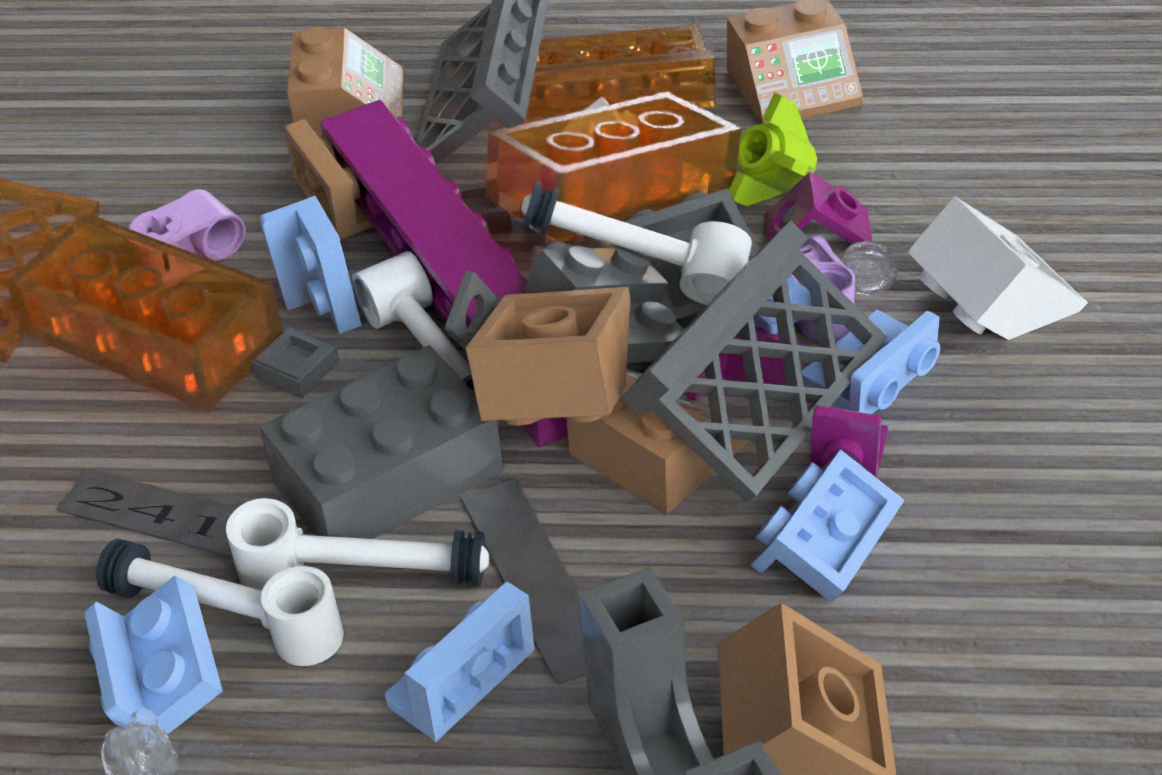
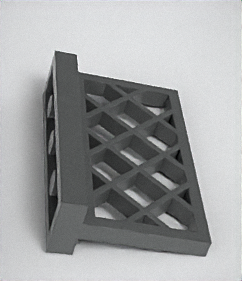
M492 0L489 5L441 43L416 144L420 148L426 147L431 152L436 165L493 121L498 120L511 131L526 120L548 0Z
M791 220L759 249L621 396V399L639 417L647 409L651 408L746 503L758 495L811 431L815 406L830 407L849 385L852 374L867 362L888 338L799 250L808 237ZM791 274L810 291L812 306L790 304L786 279ZM771 296L773 297V302L767 301ZM754 315L776 318L780 343L757 341ZM793 320L815 322L819 347L797 345ZM832 324L844 325L863 344L857 351L836 349ZM739 332L740 339H733ZM719 353L743 356L746 382L722 380ZM759 357L783 360L787 386L763 384ZM800 361L822 363L825 389L804 387ZM839 364L844 365L841 370ZM704 371L705 378H697ZM684 392L707 394L711 422L696 421L676 400ZM725 396L749 397L753 426L728 424ZM766 399L789 401L793 423L791 429L770 427ZM806 402L812 403L811 406H810L808 409H807V403H806ZM731 439L755 441L759 468L753 475L733 458ZM772 442H779V444L773 450Z

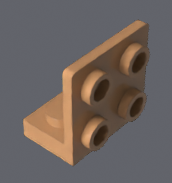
M305 119L284 126L293 178L308 198L316 196L337 232L339 239L342 240L373 228L369 219L355 202V200L360 199V189L356 177L349 167L342 169L338 164L329 140L325 136L319 138Z

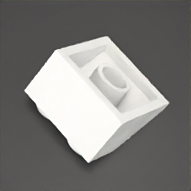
M955 196L907 251L924 268L919 275L921 281L944 299H947L950 295L958 303L953 310L955 316L980 335L988 328L1010 340L1078 313L1088 303L1016 234Z

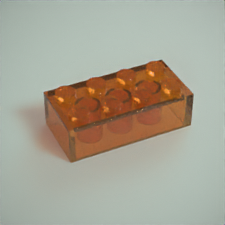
M663 92L488 132L485 197L506 209L511 216L524 220L525 216L521 210L524 197L532 193L537 181L542 183V190H545L548 185V192H552L553 187L559 188L557 198L559 202L624 222L629 216L645 209L658 211L674 206L685 197L694 193L705 192L708 195L727 188L729 190L737 173L742 128L670 92ZM549 224L545 237L555 241H570L576 239L578 233Z
M85 213L5 281L24 335L208 412L252 369L251 362L283 332L271 282L89 213Z

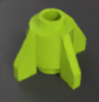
M775 92L762 118L770 123L750 126L742 134L718 124L713 134L736 145V159L745 174L737 171L729 192L735 202L746 207L788 193L809 171L814 174L816 170V151L809 142L796 103Z

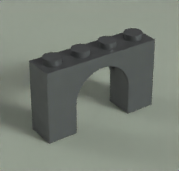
M650 566L579 593L588 705L627 775H782L760 740L713 759L698 725L688 691L685 666V622Z

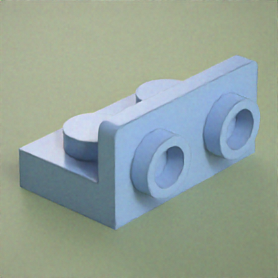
M316 196L263 214L259 220L286 308L290 310L312 302L319 316L326 313L329 314L339 334L362 326L339 236Z
M878 309L868 316L888 338L873 356L852 374L851 382L830 407L873 414L878 409L883 410L890 406L905 385L917 375L923 376L927 374L937 361L940 353V344L937 342L939 316L926 311L910 326L901 323ZM849 332L835 344L836 349L857 351L863 343ZM812 362L801 371L804 387L826 388L822 363ZM839 364L840 370L844 365Z
M841 449L822 469L812 462L798 477L787 493L796 502L789 512L782 506H779L757 533L755 538L764 547L750 565L762 574L777 559L831 603L844 592L904 502L903 498Z
M174 575L125 616L98 602H95L84 611L90 638L89 650L95 661L101 689L100 703L105 714L116 725L122 728L129 727L159 742L223 692L195 588L181 578Z
M505 582L488 599L475 603L467 611L462 622L435 646H429L421 651L413 661L410 669L385 693L387 707L430 739L437 742L535 650L529 595L509 582Z

